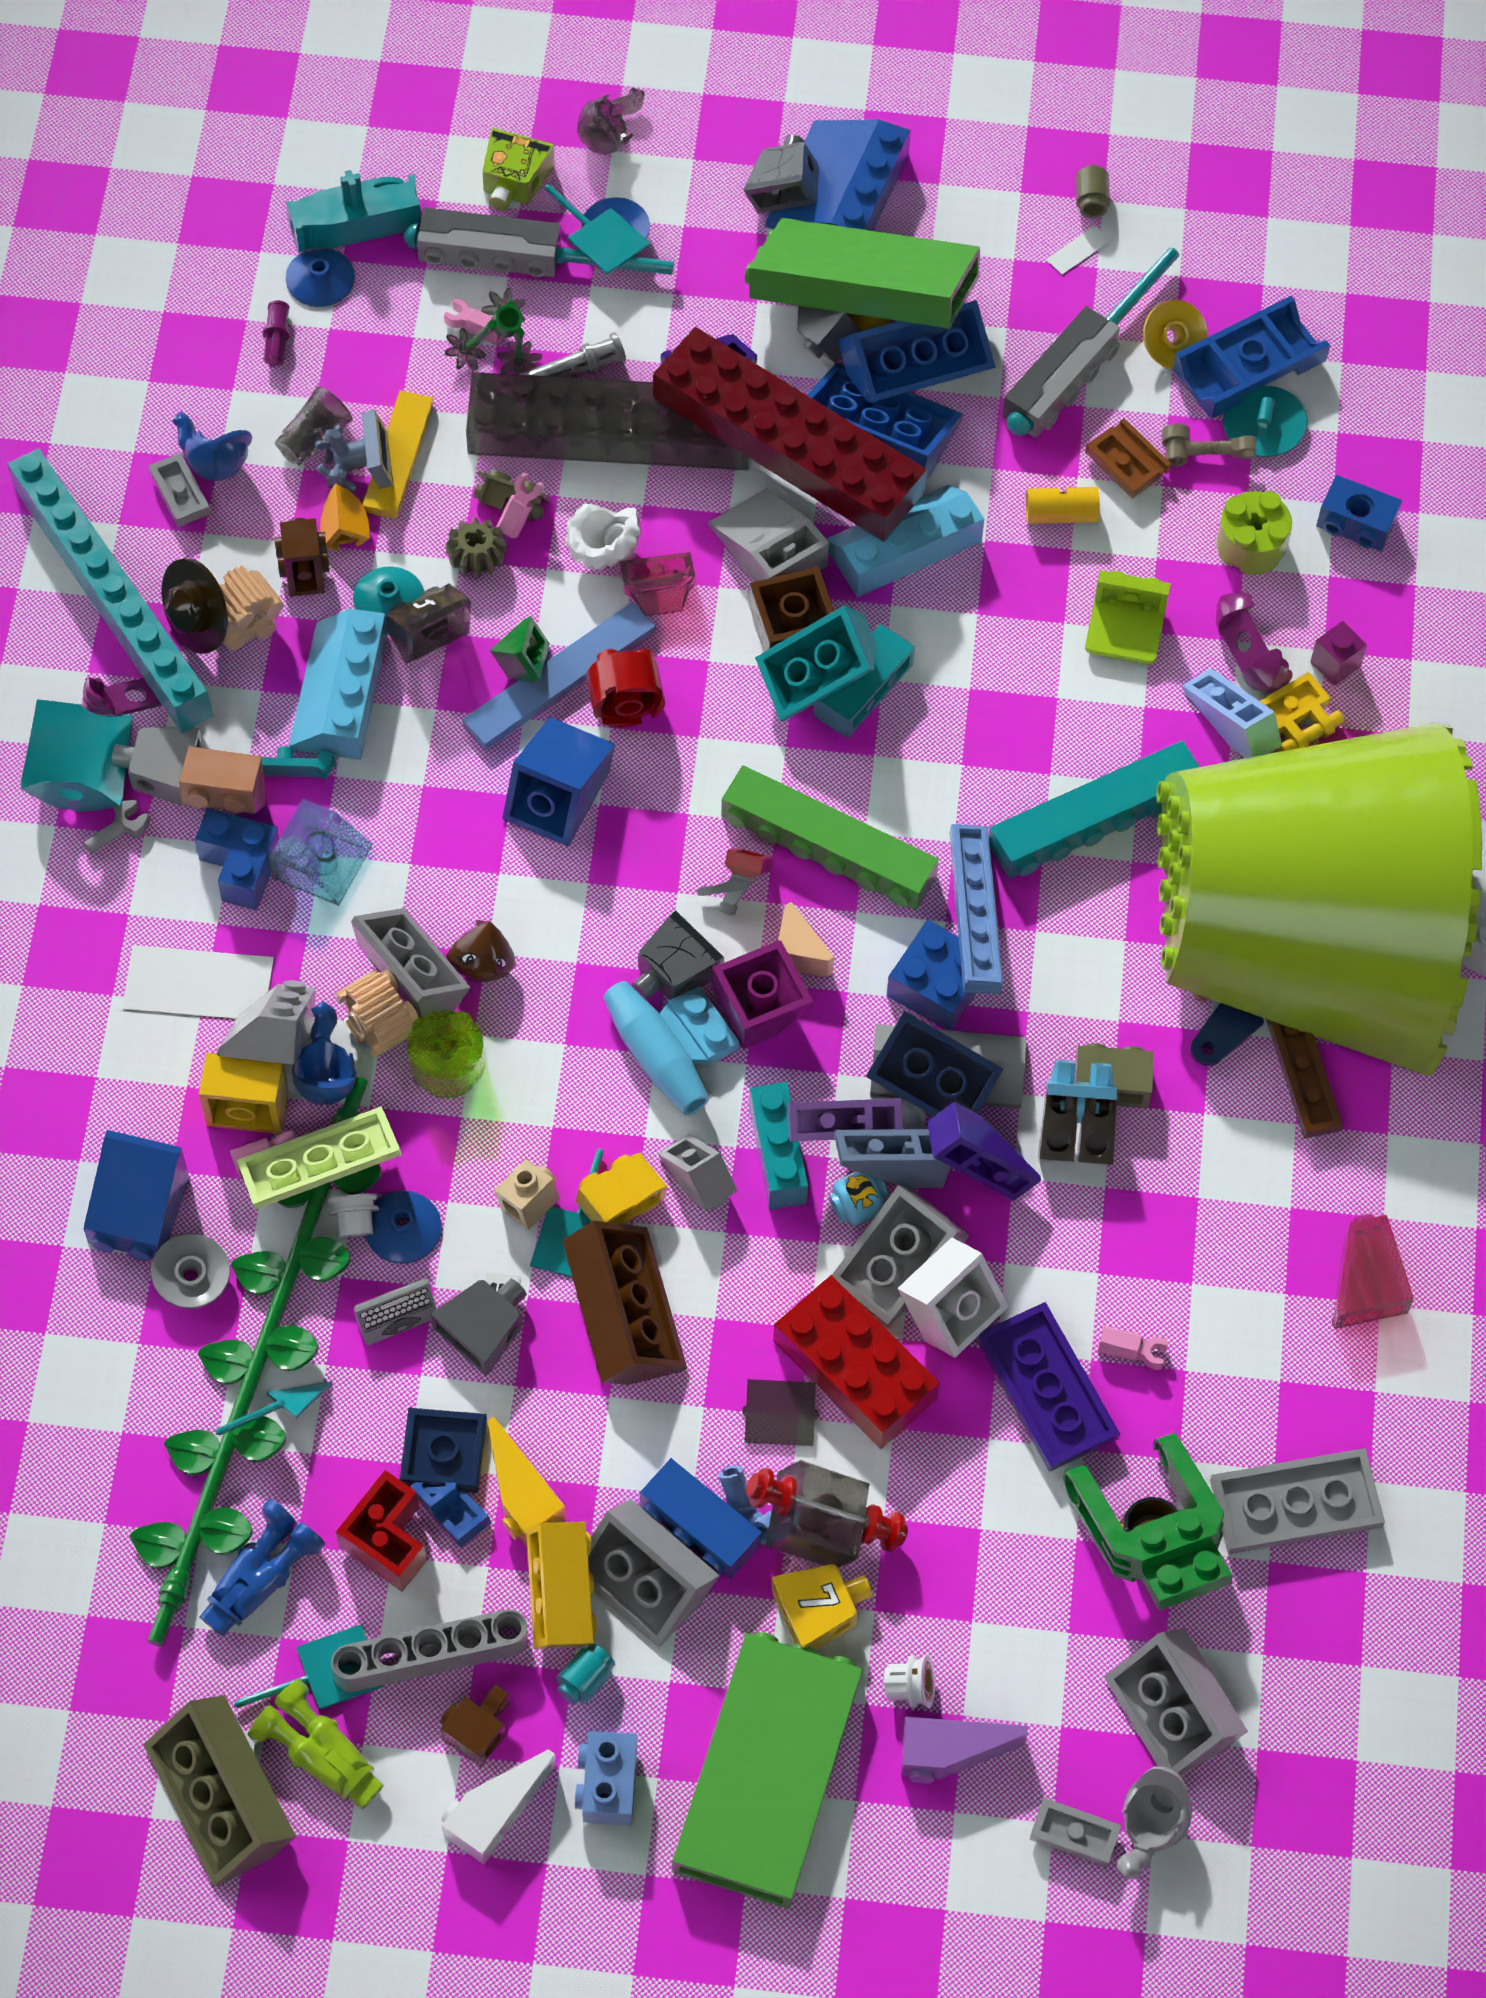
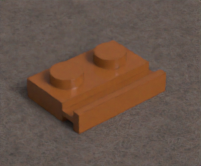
M1125 418L1120 420L1119 425L1116 427L1112 426L1086 445L1085 453L1132 499L1155 483L1162 474L1169 473L1171 469V463Z

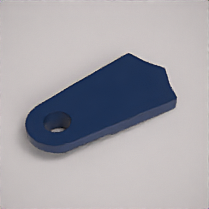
M1220 1003L1191 1043L1190 1052L1193 1059L1205 1066L1218 1064L1262 1027L1264 1019ZM1209 1048L1213 1054H1204L1201 1049Z

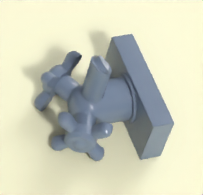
M376 410L362 413L363 439L353 442L342 437L343 427L336 425L334 429H329L325 432L326 438L324 441L318 440L315 442V447L318 450H326L323 458L324 462L330 464L333 459L335 462L333 470L321 464L317 468L319 474L326 476V486L328 488H332L336 483L350 492H354L356 485L346 479L348 471L367 467L379 489L393 486L387 429Z

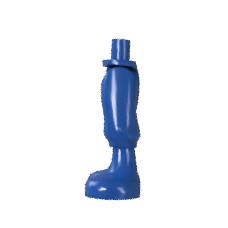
M269 1499L262 1507L266 1527L260 1539L256 1543L250 1542L239 1549L238 1557L225 1572L212 1595L208 1597L207 1601L210 1604L199 1616L204 1623L223 1637L234 1624L240 1626L242 1621L260 1607L278 1588L286 1585L290 1575L289 1568L298 1559L305 1555H315L321 1552L326 1545L325 1541L315 1531L302 1522L297 1524L294 1517L272 1499ZM291 1534L289 1542L279 1555L267 1561L270 1557L269 1554L274 1548Z

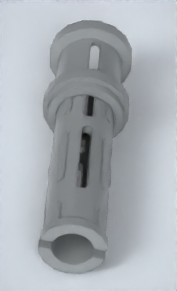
M614 332L609 334V338L592 345L589 343L582 344L579 352L551 361L524 373H519L525 392L531 394L533 391L561 382L580 373L588 371V373L595 374L599 372V368L617 361L619 363L626 362L625 351L618 335Z

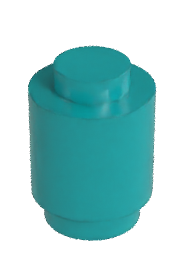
M594 1643L590 1644L587 1648H581L556 1677L560 1685L557 1688L559 1694L573 1705H576L577 1702L587 1704L611 1677V1669L615 1666L613 1658L603 1648Z

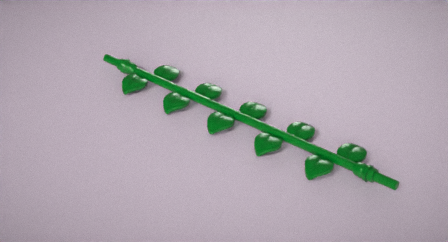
M356 1077L354 1087L346 1097L343 1108H339L336 1115L332 1116L331 1125L358 1115L357 1111L368 1084L367 1080L362 1077ZM377 1164L333 1182L337 1188L346 1194H360L372 1187L380 1179L382 1169L380 1164ZM331 1182L278 1201L280 1205L286 1208H296L307 1203L286 1263L279 1254L268 1251L242 1255L231 1262L237 1278L247 1292L256 1296L266 1295L274 1290L275 1293L254 1351H252L247 1343L240 1340H223L211 1343L200 1348L198 1351L204 1367L217 1383L230 1385L239 1382L243 1378L227 1424L247 1415L268 1357L282 1371H295L309 1363L318 1353L319 1345L317 1340L309 1331L294 1325L281 1327L279 1325L300 1268L313 1281L327 1282L341 1274L350 1264L351 1256L348 1250L337 1240L328 1237H315L311 1239ZM263 1416L222 1435L220 1442L213 1433L204 1430L178 1433L169 1437L164 1442L170 1457L182 1473L189 1476L204 1474L209 1469L210 1471L187 1534L179 1525L170 1522H157L135 1529L130 1534V1539L137 1552L148 1566L162 1569L176 1562L174 1568L170 1570L164 1579V1584L158 1590L160 1596L157 1603L160 1607L148 1637V1643L158 1647L163 1646L175 1611H179L182 1603L186 1602L190 1584L189 1572L201 1540L216 1555H229L243 1547L251 1539L253 1534L252 1525L242 1513L225 1507L213 1509L235 1448L243 1458L256 1463L269 1459L285 1445L286 1435L284 1430L271 1418Z

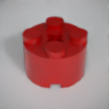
M607 649L598 653L597 661L590 666L586 673L593 715L596 719L597 717L602 718V723L609 727H631L642 724L641 717L651 713L653 719L663 711L665 697L658 663L654 658L652 650L640 649L637 651L618 652L614 649Z

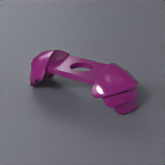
M1244 592L1220 596L1216 610L1217 629L1236 660L1245 682L1254 690L1271 694L1289 684L1293 676L1292 671L1289 670V663L1282 658V652L1279 649L1268 650L1248 613L1255 605L1252 595ZM1247 631L1251 636L1252 643L1246 652H1242L1238 646V639L1243 632Z
M85 678L82 698L83 708L94 714L105 717H120L163 706L144 678L105 686L100 678ZM129 690L140 691L144 694L145 700L141 702L131 701L125 696V693Z

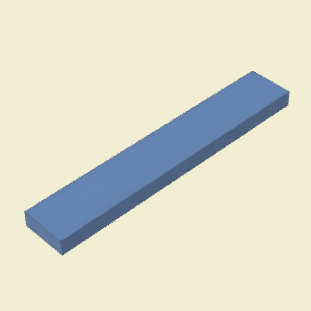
M634 602L630 603L546 661L540 680L536 682L519 680L462 719L464 728L484 750L488 749L586 681V673L590 666L597 661L598 653L607 649H614L618 652L629 651L654 634L655 625Z
M951 824L949 836L963 992L1001 994L1003 978L988 826Z

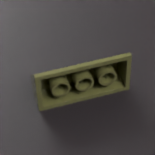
M225 1695L189 1701L143 1744L214 1887L273 1858L296 1837Z

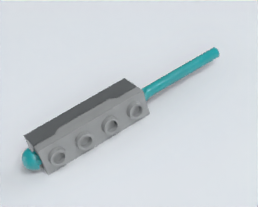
M424 207L420 229L419 223H413L404 232L406 245L411 249H418L419 261L432 265H454L466 269L479 268L495 270L500 273L529 274L534 277H555L557 263L570 262L596 266L580 250L560 247V223ZM632 257L619 266L618 269L673 275L674 261Z
M1169 247L1106 318L1085 306L1006 394L1002 417L1007 420V427L1011 433L1018 436L1028 433L1037 438L1044 429L1049 430L1055 424L1059 412L1065 405L1069 407L1074 403L1084 383L1090 384L1097 376L1100 365L1105 360L1110 361L1116 355L1120 347L1118 342L1119 322L1177 260L1179 253L1175 248Z

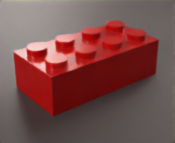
M832 1275L774 1324L773 1342L880 1449L888 1444L938 1398L940 1382Z

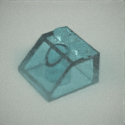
M303 798L269 857L272 877L277 881L339 906L371 850L372 843L337 812Z

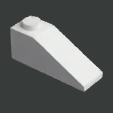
M548 1749L466 1792L460 1802L453 1800L441 1818L444 1822L442 1825L444 1837L482 1864H485L556 1766L555 1753Z

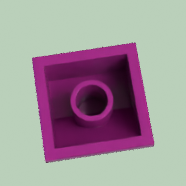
M781 940L712 968L711 988L743 1049L777 1036L813 1005V1000Z

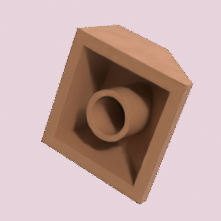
M188 746L179 780L182 804L191 805L196 808L209 807L224 809L233 813L246 812L253 814L265 806L266 793L262 756Z

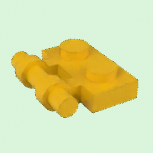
M1310 672L1260 700L1261 703L1275 712L1279 734L1283 733L1287 738L1286 741L1282 742V746L1278 748L1279 752L1308 747L1309 743L1317 738H1326L1333 734L1335 728L1345 722L1344 716L1340 711L1336 710L1327 715L1323 708L1329 705L1331 697ZM1309 717L1313 725L1302 731L1297 724Z

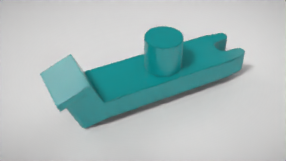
M287 746L277 749V758L262 757L264 776L318 777L326 779L332 767L337 766L336 755L321 749L316 759L293 758L294 750Z

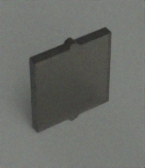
M747 1379L746 1406L742 1408V1414L746 1416L744 1443L813 1446L814 1419H817L819 1415L818 1410L815 1409L816 1383Z

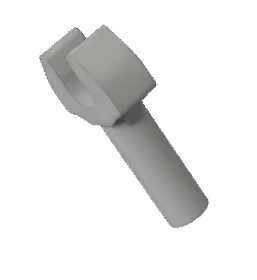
M136 800L122 801L119 807L114 808V822L87 839L83 844L87 851L93 854L122 833L139 838L145 833L150 823L148 814L144 813L132 821L127 820L130 815H133L138 810V804Z

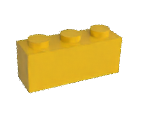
M586 1522L538 1523L527 1527L534 1649L575 1648L593 1644V1637L597 1631V1620L595 1614L591 1612L590 1596L594 1592V1578L592 1573L589 1572L588 1556L591 1552L592 1542L590 1534L586 1532Z

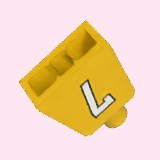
M834 1564L778 1575L772 1578V1593L794 1644H799L801 1649L810 1646L817 1650L855 1627L857 1612L854 1604L873 1597L871 1587L865 1575L843 1582L839 1570Z

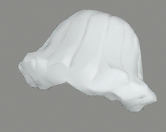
M583 504L581 508L576 510L575 516L567 521L566 531L568 536L565 538V541L570 549L572 558L576 562L583 561L584 567L594 568L595 570H601L608 565L612 567L613 565L626 562L636 551L641 536V521L635 508H627L616 513L597 505Z

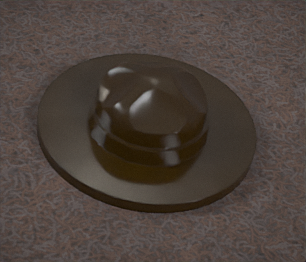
M182 558L173 561L164 573L161 589L162 603L167 621L175 636L186 648L198 654L213 652L222 645L228 627V613L222 590L213 574L201 562L192 558Z

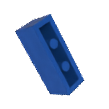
M672 1458L667 1461L640 1491V1506L655 1520L672 1531L671 1534L687 1548H692L702 1556L701 1560L718 1575L723 1573L731 1580L761 1546L762 1532Z

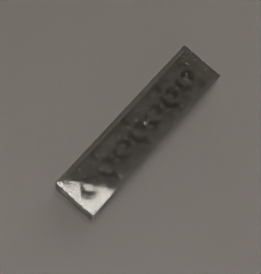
M472 372L466 424L468 455L733 470L749 469V458L655 400L653 398V382Z

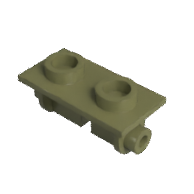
M491 469L490 474L479 471L478 475L484 480L483 486L480 484L476 486L473 497L479 499L480 504L503 511L507 498L510 499L511 495L516 494L514 483L510 482L511 476ZM525 481L526 489L533 491L536 484ZM545 493L531 501L533 507L527 517L528 520L533 521L534 519L540 520L542 518L544 506L540 505L541 501L547 503L551 501Z

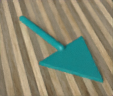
M332 1381L266 1392L267 1396L275 1401L274 1403L217 1428L215 1433L221 1436L280 1408L285 1409L297 1419L332 1385Z

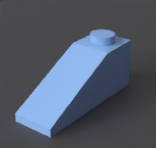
M1212 668L1182 685L1186 695L1227 744L1244 758L1270 754L1282 746L1275 712Z

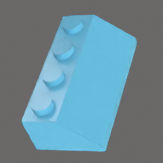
M946 485L923 495L884 542L856 525L827 538L829 554L858 598L982 542L984 517L966 491Z
M347 609L316 623L289 742V747L294 751L319 754L321 749L334 753L336 757L361 760L388 637L385 613Z

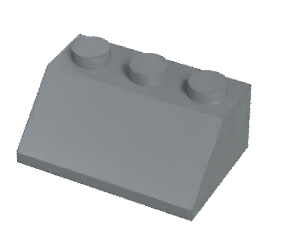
M402 908L354 916L351 923L358 945L367 954L369 961L381 972L388 969L393 974L399 986L395 991L405 1001H409L413 1005L418 1018L424 1024L449 1019L471 987L408 912Z
M295 980L277 984L237 1017L218 1047L217 1056L294 1065L311 1035L310 1032L314 1021L311 1009L315 1007L316 988L306 987L304 982Z
M632 1499L608 1510L591 1536L592 1547L588 1556L589 1572L592 1573L594 1578V1591L657 1647L663 1645L701 1605L720 1576Z
M1185 1628L1158 1633L1104 1676L1157 1766L1170 1768L1179 1775L1220 1754L1248 1732Z

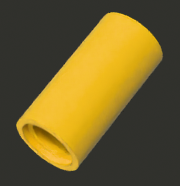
M1067 487L1065 492H1060L1059 488H1027L1025 496L1027 524L1098 523L1100 515L1098 487Z

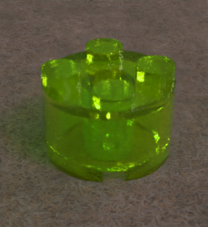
M444 1010L430 1013L414 1021L407 1041L410 1072L414 1082L438 1098L459 1097L473 1089V1085L479 1078L481 1079L484 1073L485 1054L482 1033L477 1024L472 1020V1017L466 1012Z

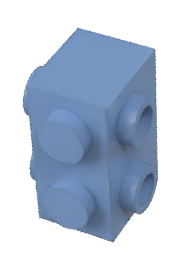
M588 1731L587 1744H579L578 1769H585L584 1784H576L575 1809H582L583 1823L632 1825L638 1746L637 1734Z

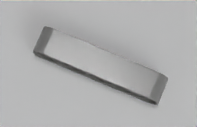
M501 1610L347 1644L339 1647L332 1656L333 1679L341 1690L355 1692L513 1657L520 1654L526 1647L527 1621L516 1610ZM505 1627H514L520 1634L514 1639L507 1640L502 1638L499 1632ZM472 1635L477 1637L480 1643L474 1648H465L459 1641L465 1636ZM427 1644H434L441 1649L433 1657L423 1656L419 1652ZM387 1653H395L401 1657L400 1661L393 1666L383 1665L380 1662V1658ZM347 1662H355L361 1666L360 1670L353 1675L342 1673L340 1667Z

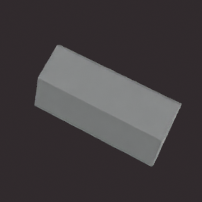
M876 1024L873 1062L895 1026ZM939 1030L1004 1069L983 1105L1021 1108L1026 1037ZM871 1080L870 1095L901 1098Z

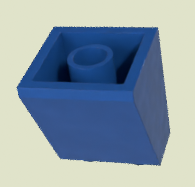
M549 717L513 762L502 819L569 846L610 772L616 744Z
M111 1130L106 1131L83 1227L87 1242L93 1248L103 1252H112L113 1249L127 1252L132 1258L141 1261H149L151 1258H154L159 1248L170 1238L189 1181L182 1147Z

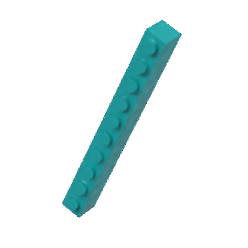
M38 448L7 463L15 491L180 732L183 733L214 717L207 690L41 450Z

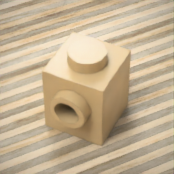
M527 1159L494 1190L501 1210L528 1230L560 1199L555 1185L557 1179L554 1174L545 1166L540 1165L537 1167Z

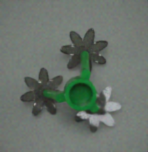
M511 288L505 290L502 299L498 294L490 291L489 297L493 305L482 307L481 312L494 316L471 339L468 338L467 331L464 328L460 329L459 338L452 334H447L446 339L453 347L447 349L444 354L448 357L458 356L456 359V368L458 370L462 369L465 363H467L472 370L476 371L478 364L475 358L484 359L487 356L484 351L476 348L481 340L493 331L504 338L513 336L515 342L509 341L508 343L510 353L499 352L497 357L507 362L502 366L500 373L507 374L514 370L515 379L519 382L521 381L519 373L536 368L532 363L542 359L541 354L530 353L532 348L530 341L523 344L525 331L521 328V325L525 322V318L520 308L525 305V300L518 299L513 301Z

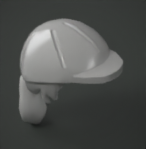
M1154 1766L1144 1772L1140 1779L1132 1785L1125 1797L1122 1810L1125 1830L1134 1843L1132 1852L1120 1856L1117 1861L1116 1868L1125 1880L1131 1878L1140 1879L1141 1870L1149 1867L1155 1851H1160L1177 1844L1188 1832L1192 1819V1800L1183 1778L1170 1768Z

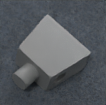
M143 727L138 732L135 747L115 744L112 752V766L129 768L128 774L134 790L179 805L188 806L187 804H182L179 780L188 746L203 748L199 728L192 727L181 733L178 727Z

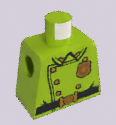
M492 127L483 165V190L487 194H491L489 203L493 208L505 211L508 209L511 200L523 204L532 201L554 168V144Z

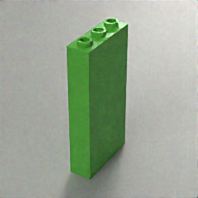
M781 218L774 230H770L763 247L760 246L753 262L748 263L745 270V283L749 284L750 299L950 329L980 277V246Z
M746 1632L674 1854L672 1872L790 1909L857 1693L863 1668L857 1667L854 1661L846 1657L833 1656L831 1659L818 1655L817 1651L810 1646L801 1649L799 1644H795L792 1647L779 1643L778 1638L768 1633L756 1632L753 1635Z

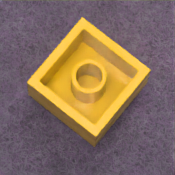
M206 1052L199 1090V1098L206 1126L281 1134L289 1096L283 1063L217 1056L216 1053Z

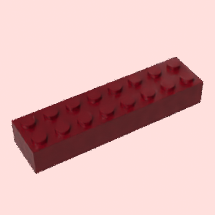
M696 326L653 373V398L883 542L925 494L926 468Z

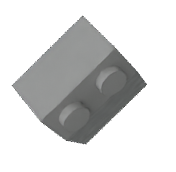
M898 1185L832 1276L856 1300L887 1325H891L907 1308L897 1288L951 1238L964 1244L970 1235L913 1189Z

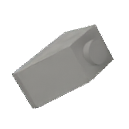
M690 1134L658 1153L660 1160L688 1198L706 1211L723 1205L729 1196L738 1191L720 1152Z

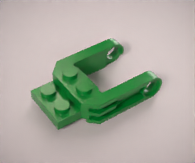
M1175 1433L1154 1439L1153 1449L1158 1451L1162 1465L1168 1473V1482L1184 1509L1136 1526L1130 1532L1124 1531L1085 1465L1072 1468L1063 1473L1067 1494L1113 1576L1130 1582H1134L1137 1579L1141 1580L1159 1611L1230 1585L1233 1578L1231 1570L1218 1550L1223 1538L1224 1511L1180 1438Z

